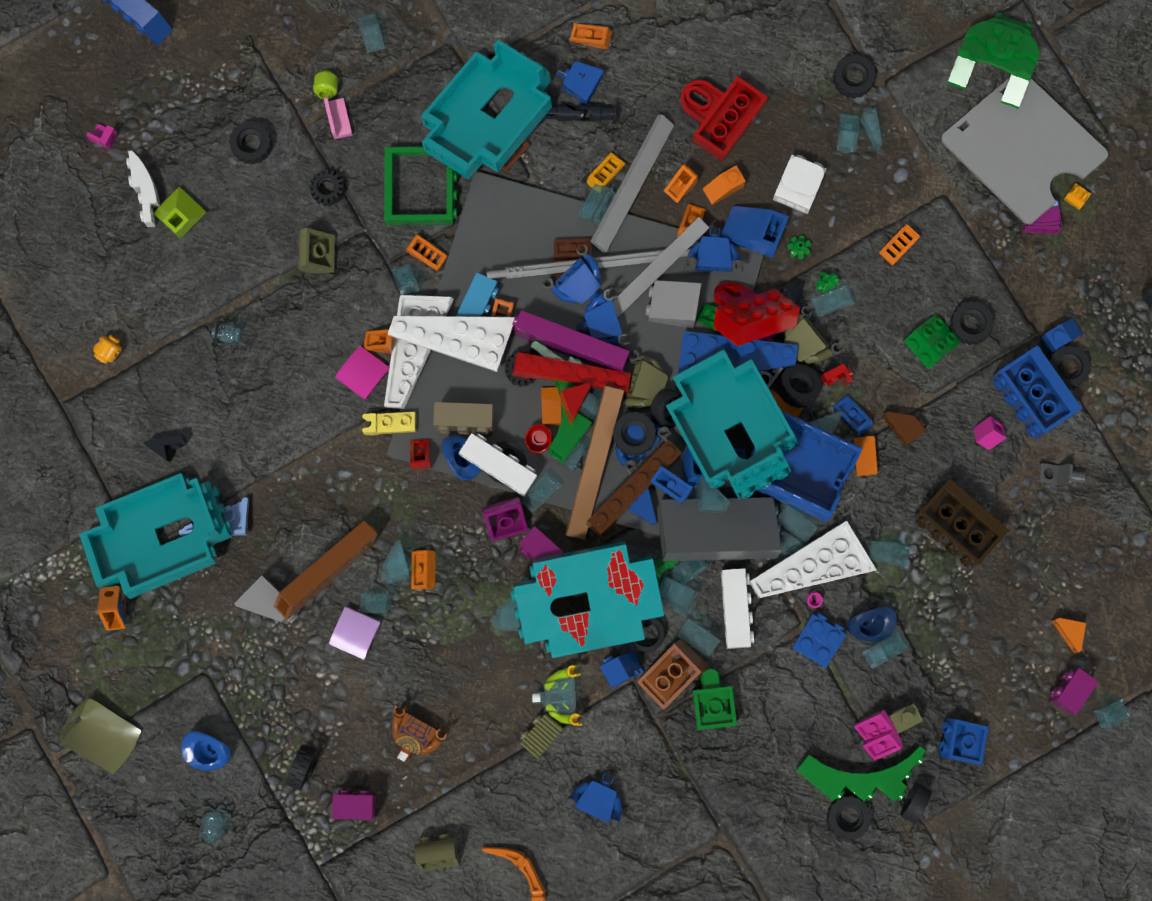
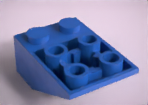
M732 206L720 237L728 238L732 243L773 258L789 216L769 209Z

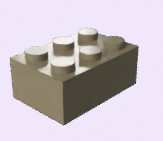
M434 402L433 426L442 435L458 432L459 435L464 436L470 435V433L489 436V433L494 431L493 404Z

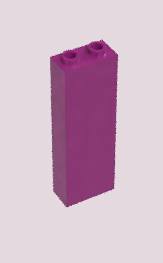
M522 310L519 315L516 314L512 325L515 330V336L530 342L537 341L538 343L545 344L551 350L578 358L585 363L599 368L620 372L625 370L629 358V351Z

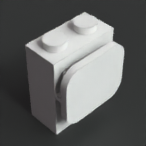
M791 155L773 200L808 214L827 169L818 162L812 163L807 161L801 155Z

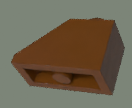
M886 412L882 416L904 447L926 432L923 421L913 415Z

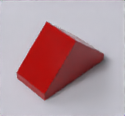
M586 383L561 391L560 399L570 423L573 424L590 391L591 384Z
M429 439L410 441V467L412 470L432 469Z

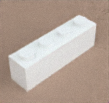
M471 433L461 448L459 455L525 497L537 478V475L534 474L535 470L528 465L523 467L518 463L519 460L511 454L506 456L502 453L503 449L499 446L487 444V439L477 433L475 436Z
M745 569L721 571L726 649L749 648L751 643H754V633L750 631L749 625L753 623L752 612H748V604H751V593H747L750 577Z

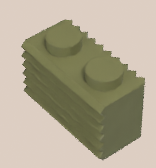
M540 714L533 722L534 728L531 731L527 729L520 737L522 740L520 744L537 759L540 758L563 730L547 714L544 716Z

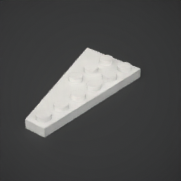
M400 295L397 316L446 317L454 298ZM394 337L384 407L405 408L431 351L430 349Z
M394 316L388 335L497 372L513 328L512 324L515 317Z
M844 521L753 578L749 583L758 598L876 571L877 569L848 522Z

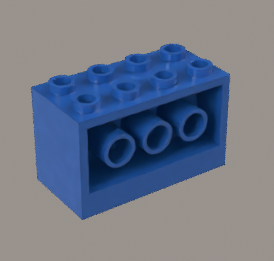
M1038 345L999 370L992 377L994 386L1003 392L1006 403L1009 406L1012 405L1016 411L1017 419L1020 422H1024L1027 427V433L1036 440L1082 410V407Z

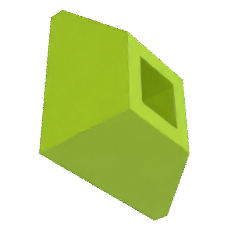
M180 187L153 212L180 239L206 213Z

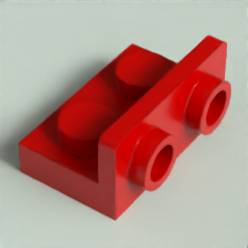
M842 364L824 373L820 377L821 384L827 383L830 386L840 380L843 387L853 381V374L849 367H845Z

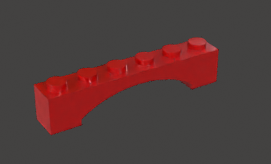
M517 352L514 358L512 376L526 379L555 380L578 385L589 383L591 384L590 388L603 391L605 385L624 390V397L629 390L631 373Z

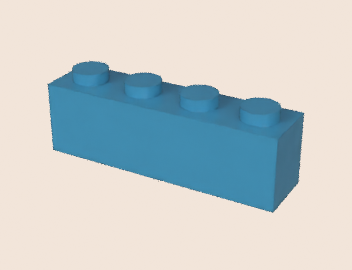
M476 272L456 317L488 316L492 307L489 304L492 298L495 299L500 289L497 288V281Z

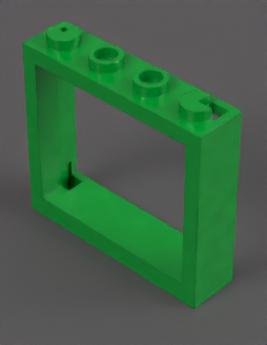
M385 147V224L454 225V219H457V207H454V200H457V189H454V182H457V172L448 166L447 214L394 215V156L431 155L426 153L423 147Z

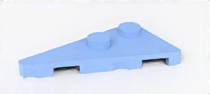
M243 498L241 502L233 506L228 505L225 507L227 512L224 514L225 519H229L233 529L230 531L231 535H247L250 501L248 498ZM191 523L185 526L182 530H179V534L181 536L190 534L194 524Z

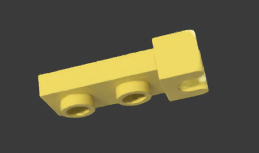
M415 412L370 413L362 415L366 421H371L370 427L362 429L365 435L416 432Z

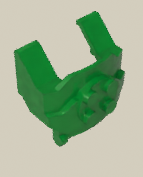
M997 12L995 18L982 21L970 27L959 50L947 84L965 90L976 61L998 67L1011 74L1001 103L1019 109L1040 56L1037 43L1030 33L1032 24L1011 19Z

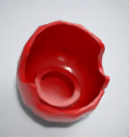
M535 424L529 427L525 433V444L534 453L548 451L554 440L552 431L543 424Z

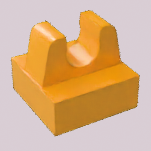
M1075 183L1064 200L1080 210L1091 193Z

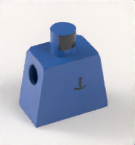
M575 61L571 69L561 65L556 75L564 79L563 89L583 105H588L603 79L604 71Z

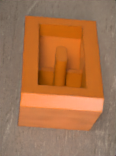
M684 163L664 189V192L678 203L697 184L698 175Z
M389 329L366 331L364 349L392 354L394 337L388 335Z
M1056 618L1051 621L1073 653L1080 652L1082 650L1086 623L1063 618Z

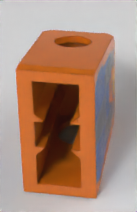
M119 584L111 587H102L99 592L97 612L106 631L126 629V599Z

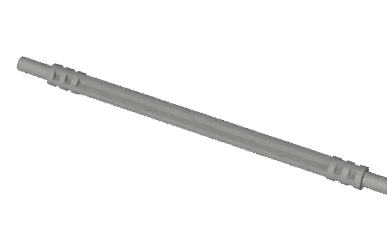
M691 248L687 249L680 257H687ZM664 250L594 257L599 268L650 263ZM578 259L505 267L504 270L486 271L487 278L490 279L501 277L510 279L566 272Z

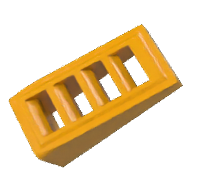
M611 152L588 176L587 184L599 194H602L626 163ZM611 161L617 168L613 167L609 162Z

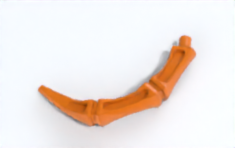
M482 847L483 852L506 858L519 867V870L525 875L529 883L530 893L532 894L531 901L546 900L544 894L546 890L530 857H526L525 853L514 849Z

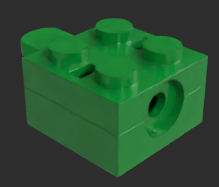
M708 669L704 671L701 675L702 690L692 691L696 730L737 726L732 686L721 687L720 675L716 670Z

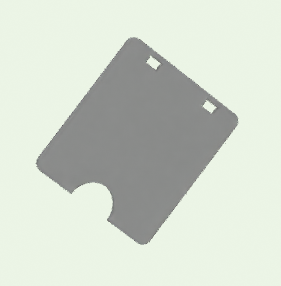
M1009 77L943 133L941 142L1022 222L1032 224L1056 204V200L1050 191V183L1054 177L1063 173H1071L1085 179L1107 159L1108 152L1032 79H1030L1019 109L1001 103L1003 97L1001 91L1007 87ZM966 122L969 126L962 132L958 127Z

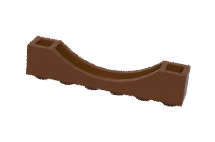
M667 440L587 520V526L601 539L628 508L652 485L650 481L658 469L662 466L669 470L681 458L682 452L671 441Z

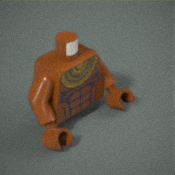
M399 702L396 704L392 720V736L395 739L394 743L401 746L396 756L400 760L407 762L411 753L420 756L421 754L427 755L435 751L450 734V731L446 734L442 733L441 729L444 726L437 730L409 713H405L408 708L407 705L402 710L398 707Z

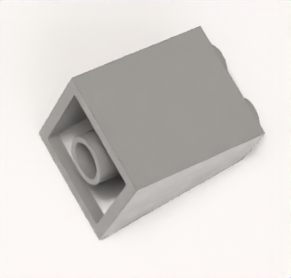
M655 281L654 286H650L648 297H652L651 304H647L645 315L649 316L648 321L693 329L701 283Z
M262 575L234 603L239 608L284 624L289 622L292 624L299 617L298 613L301 611H297L291 618L286 620L273 607L281 591L268 578Z

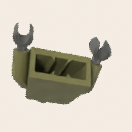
M802 307L798 315L797 326L785 331L786 339L784 340L785 344L798 345L797 360L799 362L805 361L808 364L818 363L841 353V350L838 352L833 350V347L838 345V343H834L829 347V344L809 321L812 311L810 314H805L803 311L807 307Z
M636 350L631 351L637 357L635 359L628 358L629 362L635 364L630 379L628 393L625 395V397L629 398L625 399L622 397L623 402L620 404V408L625 405L633 408L651 406L654 397L664 389L674 390V388L666 385L668 376L664 373L657 360L644 355L639 356Z

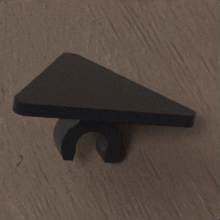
M799 281L779 291L799 306L805 281Z

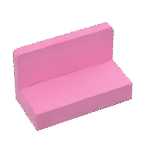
M327 97L324 98L334 139L351 136L352 130L344 98L329 101Z

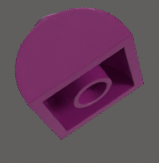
M519 497L509 498L505 501L481 507L491 542L528 531Z

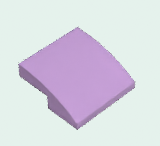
M345 606L329 644L365 659L381 621Z

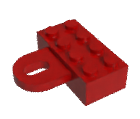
M738 76L725 93L707 81L695 80L688 83L681 93V107L687 115L701 124L694 133L692 142L723 163L764 108L768 97ZM692 92H697L706 98L708 103L701 106L693 101L689 95Z
M734 282L721 283L714 289L713 298L720 307L716 308L713 328L736 346L797 326L800 307L776 289L756 294L748 287Z

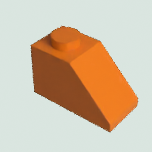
M736 165L718 175L702 190L711 205L744 188L746 181Z

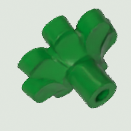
M799 236L798 239L791 237V243L786 246L787 250H792L789 256L794 258L797 255L799 260H803L804 254L808 256L811 253L808 249L811 246V242L804 241V236Z
M825 271L819 274L820 279L817 280L816 290H822V293L825 294L828 292V288L834 289L835 285L840 283L838 276L835 273L829 275Z

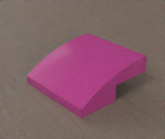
M359 346L345 362L335 378L366 400L377 388V384L389 372L390 367Z
M884 710L859 720L854 725V728L865 740L862 745L874 761L901 750L903 747L893 722Z

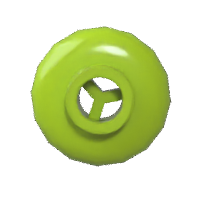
M323 70L314 76L313 91L319 98L324 99L327 97L330 99L337 94L338 78L334 73L329 70Z

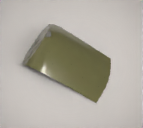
M87 698L66 721L59 736V743L114 774L131 754L141 730L97 701ZM75 715L73 721L68 725L71 718ZM79 717H81V721L79 723H75L76 720Z

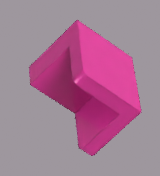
M97 124L93 133L87 132L86 137L90 141L110 150L118 133L108 125L104 127Z
M992 416L973 429L976 442L988 450L1006 439L1003 424Z

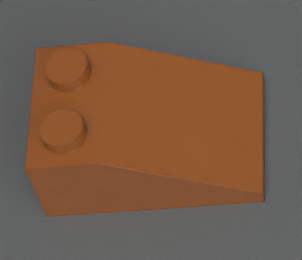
M681 638L660 657L637 683L665 710L709 666Z

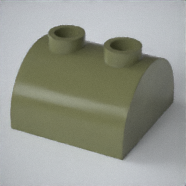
M310 228L301 229L299 231L298 269L307 273L321 274L334 272L335 235Z
M450 834L438 836L439 840L431 841L430 837L420 838L419 843L414 845L415 861L420 872L458 866L459 859L455 838H450Z

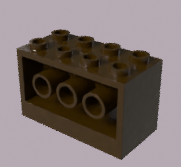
M951 479L944 482L913 517L916 519L915 523L920 528H926L935 541H941L945 545L944 548L951 555H957L960 558L959 562L966 568L970 567L971 569L980 565L1009 532L1002 523ZM956 524H959L961 529H958Z

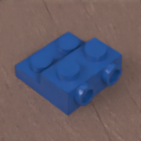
M817 613L816 616L813 614L810 616L792 649L820 666L827 668L846 634L843 632V627L836 623L833 626L826 622V617Z
M947 718V721L942 725L944 739L940 742L938 748L941 753L940 757L982 766L989 727Z

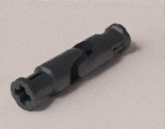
M558 104L557 106H552L542 121L552 119L563 122L572 120L585 122L613 120V122H616L617 105L601 107V105L572 106ZM584 109L589 110L591 115L583 117Z

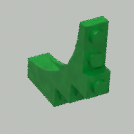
M534 341L530 346V354L565 361L560 354L551 352L545 344ZM572 356L567 360L568 362L584 364L583 361ZM553 380L557 386L559 396H561L562 390L577 385ZM589 394L587 395L581 409L587 403ZM561 401V424L555 439L549 447L548 454L565 464L589 432L592 422L586 415L579 414L578 412L573 424L570 423Z
M917 746L907 757L895 765L870 773L838 771L807 755L795 771L831 801L840 799L845 793L843 789L846 787L862 801L866 799L869 801L876 793L874 789L877 788L892 802H895L896 800L900 801L906 795L905 789L907 786L902 780L906 781L912 775L913 771L911 769L915 764L920 765L925 759L924 753L926 750L921 746Z

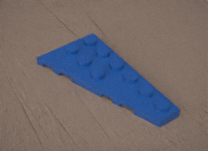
M684 331L678 374L722 350H725L734 368L751 359L759 372L795 366L798 345L755 340L736 346L725 336Z

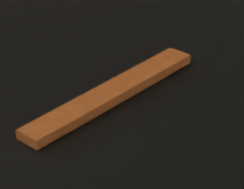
M604 385L566 536L583 540L586 538L588 530L587 520L592 515L624 390Z

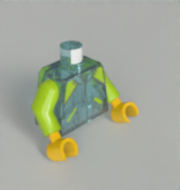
M571 665L549 676L546 683L543 684L544 692H532L533 704H544L545 712H548L549 717L564 724L582 726V724L577 722L578 717H583V715L576 713L575 677L580 676L581 673H575V668L579 667V665Z

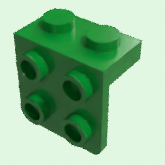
M938 315L931 317L903 341L928 370L960 344V340L957 339L956 335L952 333Z

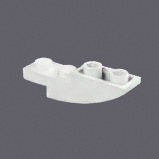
M128 151L129 158H126L128 169L131 170L128 180L130 187H133L136 192H140L138 193V200L142 204L143 211H140L141 221L147 227H155L153 208L160 206L156 185L139 157L133 151Z

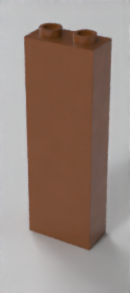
M365 521L360 523L278 594L273 607L286 620L291 618L371 548L377 536L375 528Z

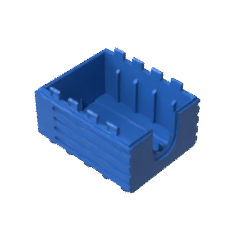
M781 410L798 442L792 449L782 451L791 472L788 473L787 477L781 480L776 479L767 488H759L757 491L826 523L832 517L841 497L839 496L849 474L854 469L863 448ZM754 448V450H753V452H752L750 458L754 455V453H755V448Z

